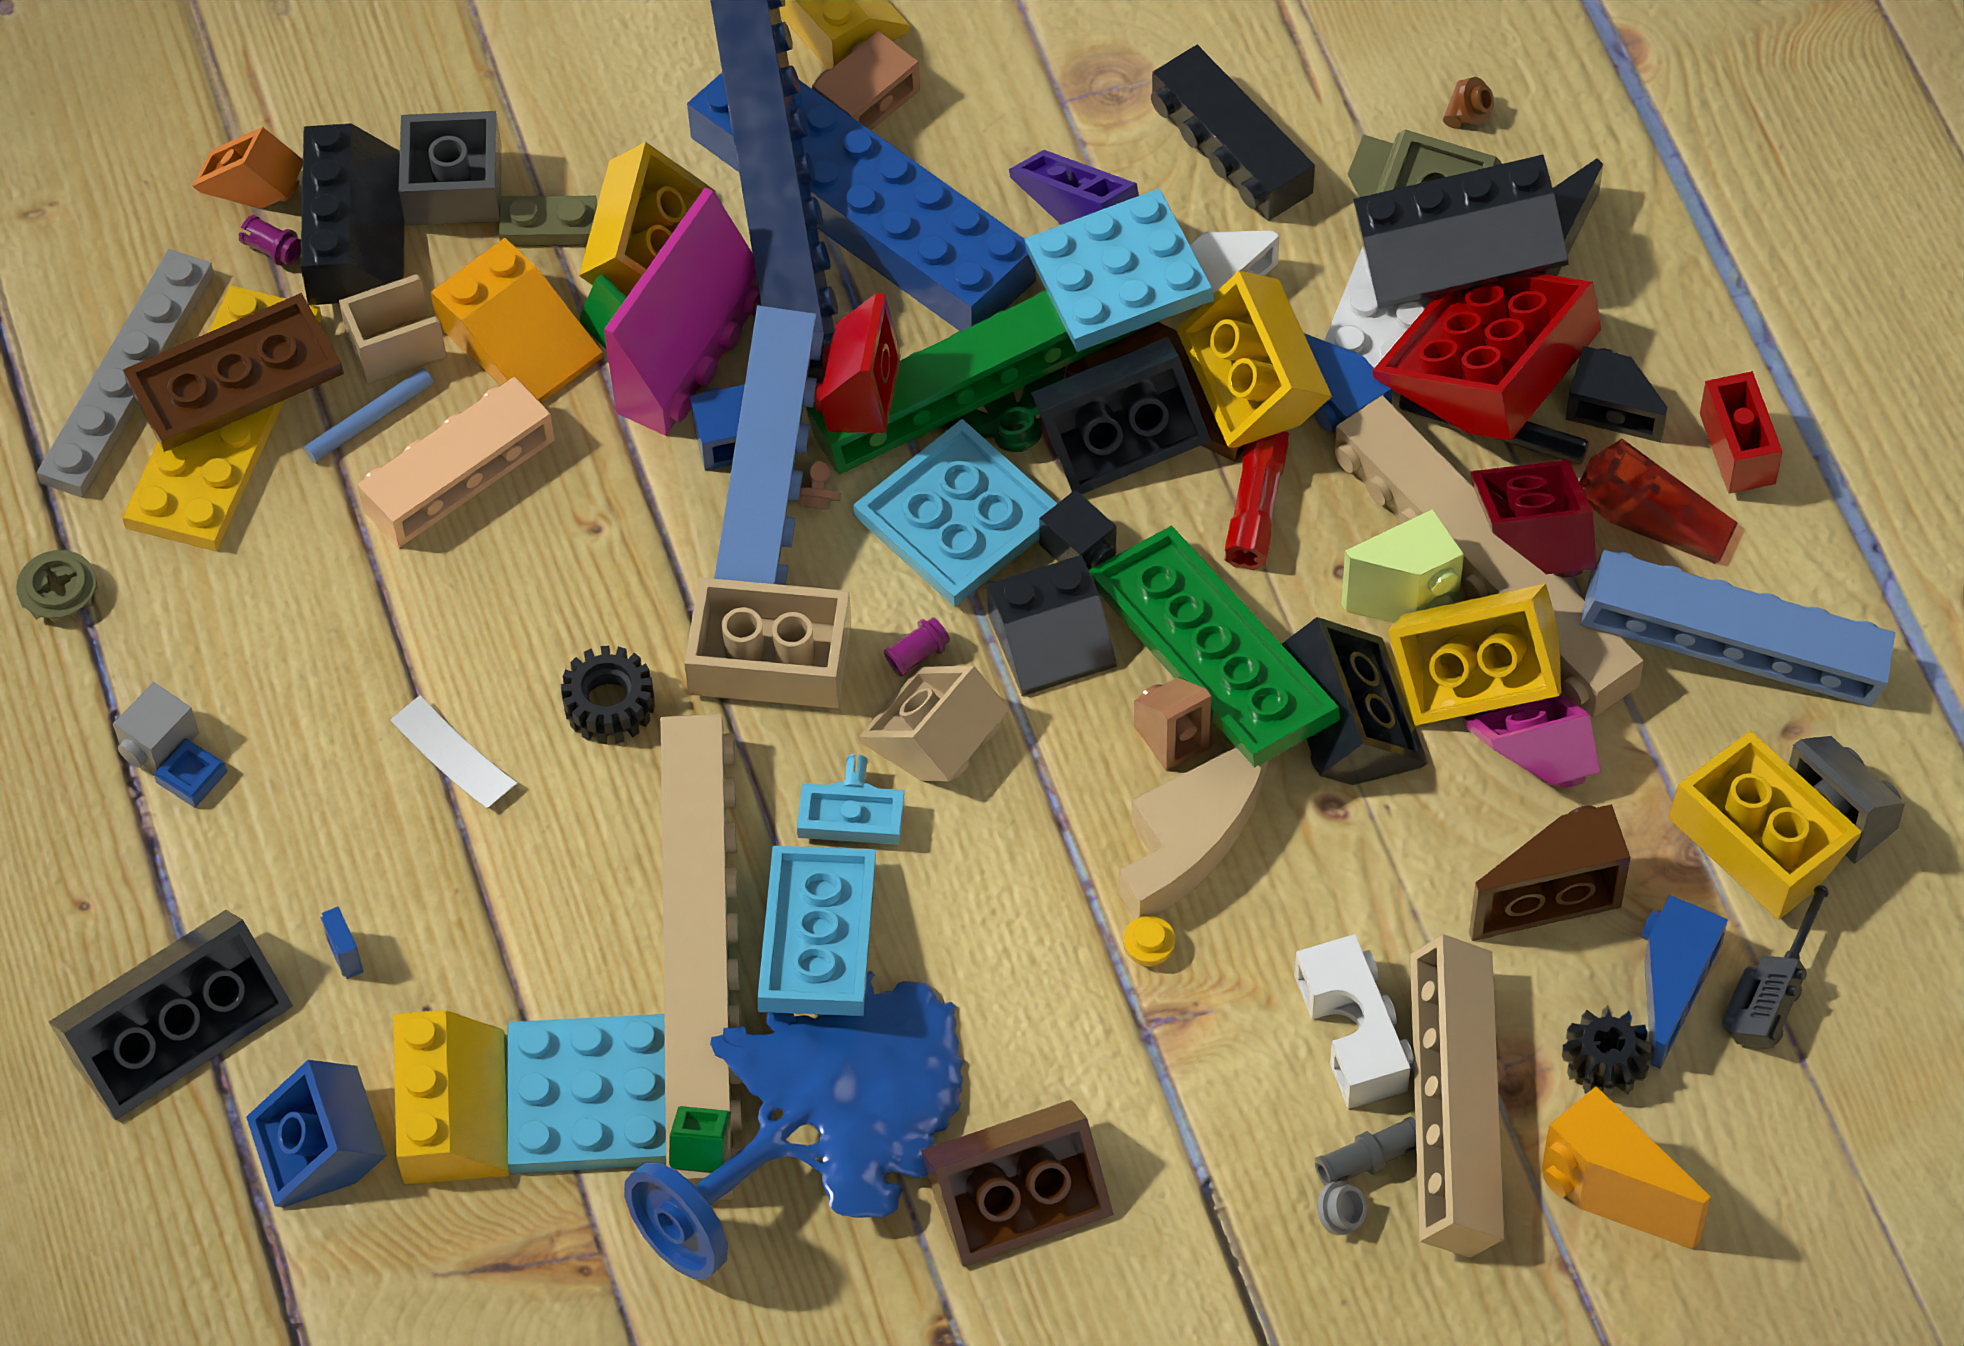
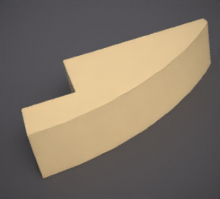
M1234 748L1132 800V826L1151 853L1119 869V896L1134 919L1142 916H1157L1168 910L1194 890L1220 864L1240 837L1255 809L1266 779L1269 760L1254 768L1237 748Z

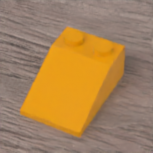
M503 238L430 292L434 314L441 323L442 331L500 385L515 377L540 403H543L603 358L602 350L539 269L506 238Z
M1597 1086L1549 1124L1541 1172L1546 1184L1556 1195L1562 1198L1567 1196L1580 1209L1684 1247L1694 1249L1700 1243L1711 1196Z

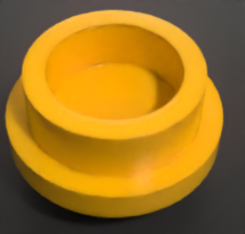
M1139 917L1133 920L1124 931V950L1134 962L1141 966H1157L1167 960L1173 953L1175 947L1174 931L1169 923L1159 917Z

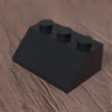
M1168 337L1031 392L1072 492L1076 489L1081 495L1211 442L1179 355Z
M1316 617L1282 643V646L1339 706L1340 720L1306 739L1311 751V763L1319 776L1349 785H1356L1420 769L1428 764L1426 754L1382 637Z

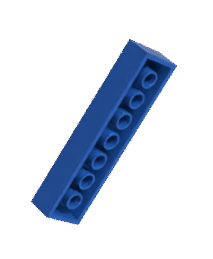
M721 73L687 103L690 136L739 172L723 74ZM799 80L800 93L794 94L796 108L801 109L808 129V136L802 138L804 153L810 155L815 170V181L809 183L811 195L817 198L823 217V225L817 226L818 230L959 331H963L1005 310L1036 281V269L1028 255L1024 238Z

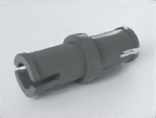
M1408 1117L1402 1122L1377 1133L1363 1132L1355 1136L1354 1143L1324 1156L1316 1157L1315 1168L1321 1182L1326 1186L1331 1182L1346 1181L1367 1171L1373 1175L1384 1170L1385 1163L1416 1150V1121L1412 1117Z

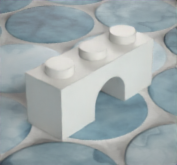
M1356 934L1296 951L1294 977L1311 1019L1314 1020L1327 1015L1337 1014L1350 1018L1359 1027L1355 1033L1333 1040L1331 1046L1330 1066L1347 1108L1352 1109L1408 1092L1410 1071L1414 1070L1413 1052L1406 1039L1400 1041L1393 1027V1025L1397 1024L1395 1009L1389 995L1381 996L1375 983L1379 978L1378 970L1370 950L1363 952Z

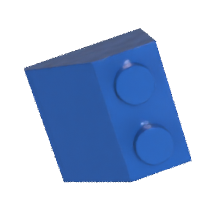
M307 1060L246 1116L275 1207L284 1208L356 1184L387 1156L358 1067L355 1065Z

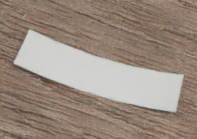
M421 695L390 719L435 766L486 808H489L517 784L516 781L502 772L461 737Z

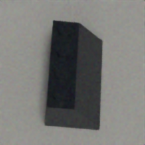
M352 123L304 126L300 266L308 305L339 304V300L405 278V221L399 195L400 151Z
M1544 154L1353 199L1360 237L1378 309L1569 265L1555 195Z
M224 910L49 1021V1024L74 1066L112 1118L117 1120L284 1013L293 1005L244 920L228 910Z

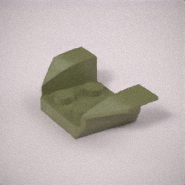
M1405 129L1401 133H1397L1394 143L1363 134L1348 171V177L1357 195L1363 197L1503 163L1496 156Z

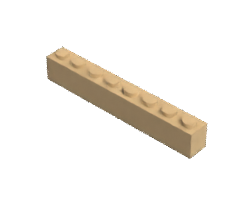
M1383 395L1337 425L1334 453L1338 463L1346 472H1354L1362 480L1370 496L1377 504L1381 506L1386 505L1398 517L1400 524L1433 509L1464 554L1461 583L1470 600L1546 583L1559 628L1561 688L1569 700L1579 707L1581 706L1594 719L1639 687L1644 660L1620 636L1580 625L1585 600L1562 577L1555 576L1554 574H1545L1492 533L1474 488Z

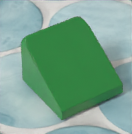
M601 274L595 279L580 315V323L607 349L604 329L627 297L606 276Z
M678 1106L669 1135L670 1167L679 1170L712 1173L723 1165L731 1112L728 1110Z

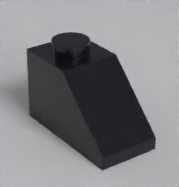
M1583 346L1569 391L1565 420L1661 443L1668 407L1632 357L1618 354L1606 348L1596 349Z

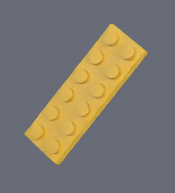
M229 285L208 333L281 302L286 298ZM309 305L320 324L322 319L320 307ZM285 400L166 452L163 451L159 441H157L122 517L125 528L217 552Z

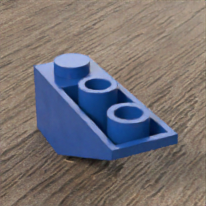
M1304 333L1332 395L1314 413L1317 422L1326 432H1333L1336 435L1338 424L1382 395L1392 404L1393 390L1373 378L1372 370L1374 367L1362 355Z

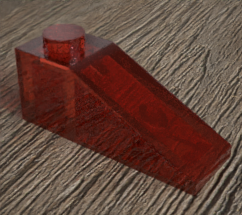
M1623 438L1592 456L1579 481L1591 508L1610 523L1713 564L1720 562L1738 524Z

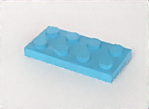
M773 846L757 997L758 1012L864 1016L876 849Z

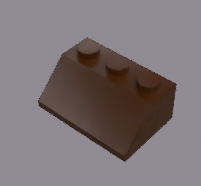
M1072 1100L921 1150L934 1198L963 1267L1114 1215L1088 1119Z

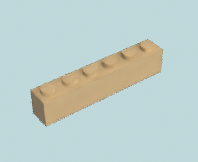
M1442 934L1410 954L1419 1242L1471 1258L1504 1240L1505 1227L1493 956L1490 950Z

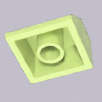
M1432 509L1345 550L1341 605L1346 612L1395 623L1406 613L1457 603L1459 601L1464 554Z

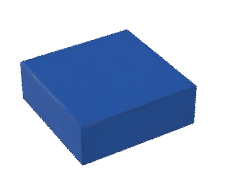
M186 738L153 775L158 785L196 808L228 771L223 761Z
M339 906L323 912L320 918L326 940L342 976H346V979L363 973L357 946Z

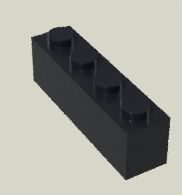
M1198 44L1152 71L1151 102L1155 110L1163 118L1168 117L1180 129L1182 137L1190 147H1197L1209 159L1212 169L1220 178H1227L1238 189L1241 199L1249 208H1256L1267 221H1270L1313 194L1315 164Z

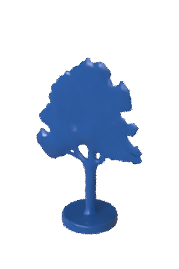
M872 971L867 972L864 1016L821 1015L817 1018H812L807 1015L794 1016L793 1013L768 1012L766 1023L775 1033L766 1035L746 1034L745 1027L742 1026L738 1028H724L723 1035L711 1037L710 1045L715 1056L724 1059L733 1073L748 1087L747 1089L750 1093L758 1096L763 1101L758 1116L761 1127L756 1137L714 1172L702 1179L696 1186L677 1170L662 1163H644L632 1172L624 1183V1197L630 1215L643 1238L658 1256L676 1271L692 1279H708L727 1261L728 1242L722 1224L711 1205L733 1190L743 1179L763 1164L784 1156L795 1157L823 1174L822 1184L829 1197V1206L837 1214L854 1218H885L898 1209L899 1198L903 1189L897 1184L885 1181L884 1176L889 1172H894L914 1178L926 1177L928 1172L921 1150L936 1144L932 1135L946 1130L950 1125L949 1120L951 1116L961 1106L958 1098L960 1092H962L961 1084L963 1077L960 1070L962 1069L963 1060L958 1056L959 1041L955 1032L956 1017L954 1015L956 1006L952 1002L944 1004L939 1001L933 989L924 982L903 981L898 983L892 991L874 994L871 981L875 975ZM781 1108L784 1113L783 1116L777 1121L772 1120L771 1117L774 1111ZM806 1124L814 1125L821 1135L819 1143L808 1146L792 1144L786 1140L795 1130ZM821 1157L823 1159V1164L817 1161L815 1158Z

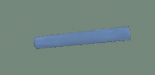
M425 368L420 369L305 445L304 450L314 463L433 385L434 381Z

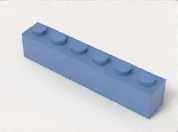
M757 305L714 579L786 585L788 565L779 563L782 546L792 547L796 518L787 517L789 499L799 501L803 471L794 470L796 453L806 454L810 425L802 424L801 420L803 407H813L817 378L808 377L811 360L820 361L824 332L815 331L816 314Z
M1603 550L1596 562L1597 569H1593L1590 573L1580 624L1582 626L1872 707L1888 684L1895 632L1879 628L1874 623L1854 621L1830 614L1827 610L1819 607H1805L1781 600L1773 594H1759L1734 587L1724 580H1710L1688 574L1678 567L1660 566L1636 559L1633 555L1625 552Z

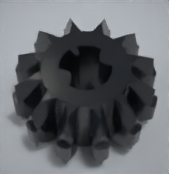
M1607 1005L1602 1010L1601 1018H1598L1586 1010L1581 1016L1580 1024L1571 1023L1566 1033L1568 1041L1563 1044L1562 1058L1563 1061L1569 1063L1567 1069L1569 1080L1584 1078L1582 1088L1585 1094L1595 1086L1602 1087V1092L1609 1098L1612 1096L1613 1089L1616 1086L1628 1095L1634 1088L1635 1080L1643 1081L1647 1077L1649 1070L1647 1063L1652 1059L1653 1046L1652 1043L1646 1041L1648 1031L1645 1024L1631 1026L1632 1015L1630 1011L1621 1015L1620 1018L1612 1017L1613 1012Z

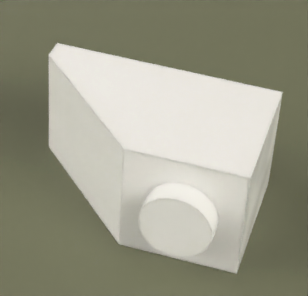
M1272 230L1205 232L1190 244V247L1205 273L1214 294L1239 270L1262 276L1271 271L1278 264L1279 235Z

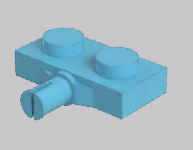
M855 754L847 756L844 782L841 781L830 785L802 783L797 822L798 838L900 845L905 804L904 790L879 789L865 783L868 759L865 756L858 754L856 772Z

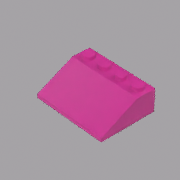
M706 187L604 329L616 413L667 436L676 421L682 422L691 409L690 396L695 395L701 385L707 386L711 382L719 359L726 350L731 351L736 346L741 336L742 326L750 315H756L757 305L761 306L753 253L715 192Z

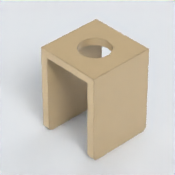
M415 274L339 300L346 336L367 384L431 363L446 356L441 323L436 316L363 340V337L428 314L420 275Z

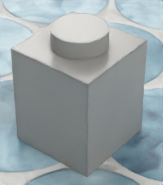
M152 682L113 723L119 742L117 748L120 754L133 766L140 768L144 765L153 772L159 769L186 738L192 741L199 734L192 707L155 682Z

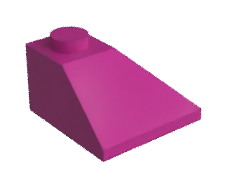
M1563 694L1557 697L1463 717L1465 727L1490 748L1551 785H1556L1560 788L1573 787L1585 782V776L1600 772L1590 716Z

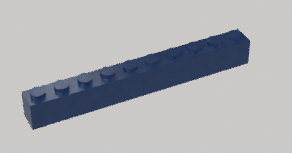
M710 0L761 306L816 314L815 331L824 332L820 361L811 360L808 377L817 378V383L824 382L823 350L825 344L832 343L834 334L832 316L838 314V304L832 287H827L825 271L830 270L831 264L826 245L823 241H819L817 226L823 225V217L817 198L811 195L809 182L815 181V170L810 155L804 153L802 138L808 136V129L801 109L796 108L794 94L800 93V83L794 66H789L787 51L793 49V42L788 25L781 20L780 7L785 6V0Z

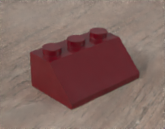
M1569 460L1470 471L1472 485L1492 533L1545 574H1554L1558 577L1568 578L1582 574L1583 570L1597 569L1593 510Z

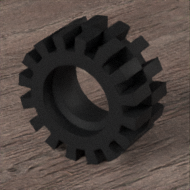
M600 646L602 655L595 656L591 648L584 651L585 662H582L577 657L570 662L572 671L567 669L564 671L562 676L564 684H561V694L566 719H569L570 727L575 732L581 729L582 738L588 741L591 740L594 733L597 734L598 744H607V736L615 735V742L617 744L624 742L623 732L628 731L633 738L640 733L638 723L646 727L650 722L649 713H654L655 708L652 677H650L648 666L646 663L641 664V657L636 653H633L628 659L626 648L618 646L616 655L610 654L609 646ZM604 684H618L627 690L626 698L612 706L593 704L589 700V694L593 689Z

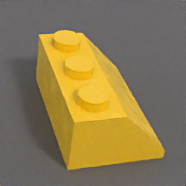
M785 0V6L780 7L781 17L828 69H832L846 58L856 44L867 41L878 31L891 41L910 31V25L887 0Z
M647 142L610 160L579 276L593 285L595 279L602 274L628 297L704 188L713 190L715 194L716 190Z
M1239 270L1213 294L1214 301L1201 305L1176 329L1226 444L1232 448L1300 426L1332 397L1280 280Z
M1546 583L1406 613L1388 629L1415 726L1557 697L1561 694L1559 628Z
M1751 730L1678 784L1668 819L1778 920L1814 893V888L1822 884L1860 838L1862 833L1857 826Z
M448 1010L393 1014L396 1158L403 1184L510 1176L508 1167V1107L504 1029Z

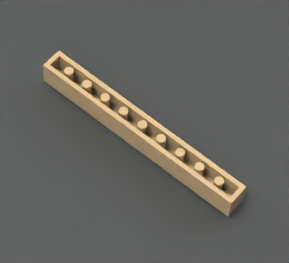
M722 714L661 717L666 1166L670 1167L669 1135L678 1106L730 1111L731 1121L724 1163L742 1149L733 1148V1132L743 1131L742 1101L732 1100V1084H742V1080L733 1073L724 1059L715 1056L710 1045L711 1037L723 1035L724 1028L741 1027L739 1005H730V990H740L739 960L729 959V944H739L738 914L728 913V898H738L737 868L727 866V853H737L736 823L727 822L726 808H736L735 778H726L725 764H735L734 734H724ZM674 1169L695 1186L711 1174L710 1172ZM734 1189L717 1201L734 1200Z

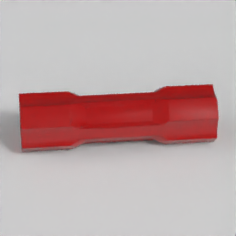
M1287 431L1245 444L1242 457V474L1233 517L1230 519L1224 550V560L1235 568H1247L1254 571L1266 566L1280 477L1284 471L1289 445V433Z

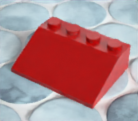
M1532 273L1435 296L1372 370L1373 378L1466 433L1486 436L1496 440L1511 441L1580 357L1583 346H1589L1602 330L1593 281Z

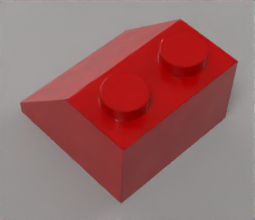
M875 293L837 322L832 343L825 344L823 369L825 377L824 382L816 384L815 408L817 412H823L828 432L886 433L901 355L885 293Z

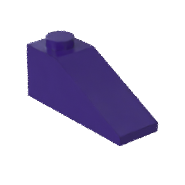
M1042 150L1009 169L1010 178L1061 225L1139 196L1137 183L1047 150Z

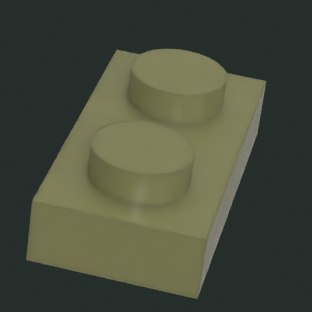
M596 195L501 196L499 239L501 241L503 238H506L514 246L587 245L598 205Z

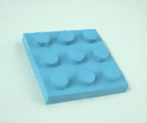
M1160 188L1024 239L1028 255L1077 352L1214 301L1212 287Z
M961 419L853 505L854 516L950 604L956 607L1039 540V518L1057 503L969 424Z
M664 1014L508 1022V1167L510 1174L640 1167L644 1163H662L666 1165Z

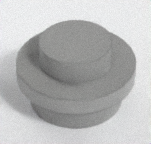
M1337 1181L1327 1184L1320 1192L1317 1206L1318 1215L1322 1225L1329 1233L1337 1236L1348 1235L1364 1223L1367 1216V1201L1359 1188L1344 1181Z

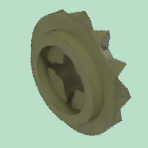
M67 550L48 551L30 560L21 570L16 585L17 595L22 608L30 611L36 620L45 617L51 619L55 624L60 617L70 615L77 618L78 611L85 605L92 606V595L98 589L96 574L90 562L80 554ZM50 576L53 577L54 581L65 585V596H58L56 592L51 591L49 585L51 584Z

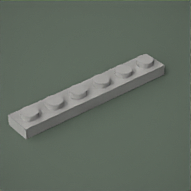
M168 249L36 472L41 484L84 498L138 406L125 380L123 369L171 349L214 275L211 262Z

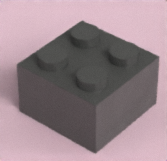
M496 111L401 115L399 195L405 226L500 222L502 145Z

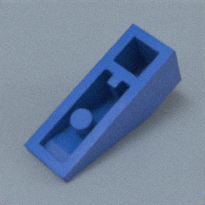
M1672 895L1669 896L1661 912L1654 909L1651 911L1641 935L1642 939L1648 941L1644 964L1649 1042L1653 1046L1651 1065L1659 1069L1662 1068L1723 944L1728 922L1726 918Z

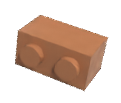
M878 31L867 41L856 44L848 56L835 67L823 71L815 80L812 89L862 125L873 130L920 91L919 61Z

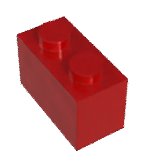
M1753 371L1705 381L1699 414L1728 494L1776 484L1783 451Z

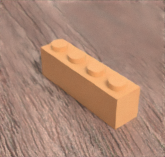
M515 377L501 386L489 389L481 400L462 413L451 415L433 433L424 439H419L409 444L402 454L386 465L371 470L364 480L357 484L363 511L398 548L402 547L554 442L550 412Z

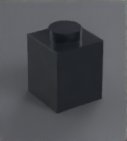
M1076 489L1039 518L1040 546L1058 562L1082 555L1088 570L1114 557L1116 554L1117 526Z

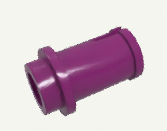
M255 215L249 216L243 222L241 228L251 232V234L239 232V241L242 244L249 245L271 256L272 262L280 266L284 264L292 265L301 254V239L298 238L295 231L291 229L283 231Z
M932 617L928 621L925 619L919 620L917 622V629L890 648L888 647L884 650L883 653L886 660L899 676L903 677L906 675V672L933 653L942 654L945 651V645L950 642V637L936 618Z

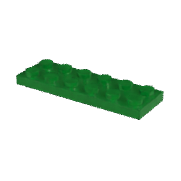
M1172 525L1089 570L1100 596L1174 678L1178 677L1206 688L1211 695L1210 719L1254 768L1340 720L1339 706Z

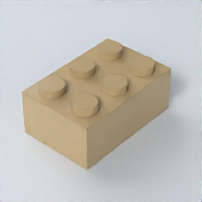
M699 577L684 663L688 694L839 708L852 624L849 591Z

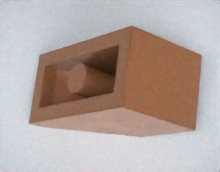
M1177 677L1164 685L1156 684L1147 688L1138 699L1134 700V727L1166 771L1209 748L1211 695L1206 688Z

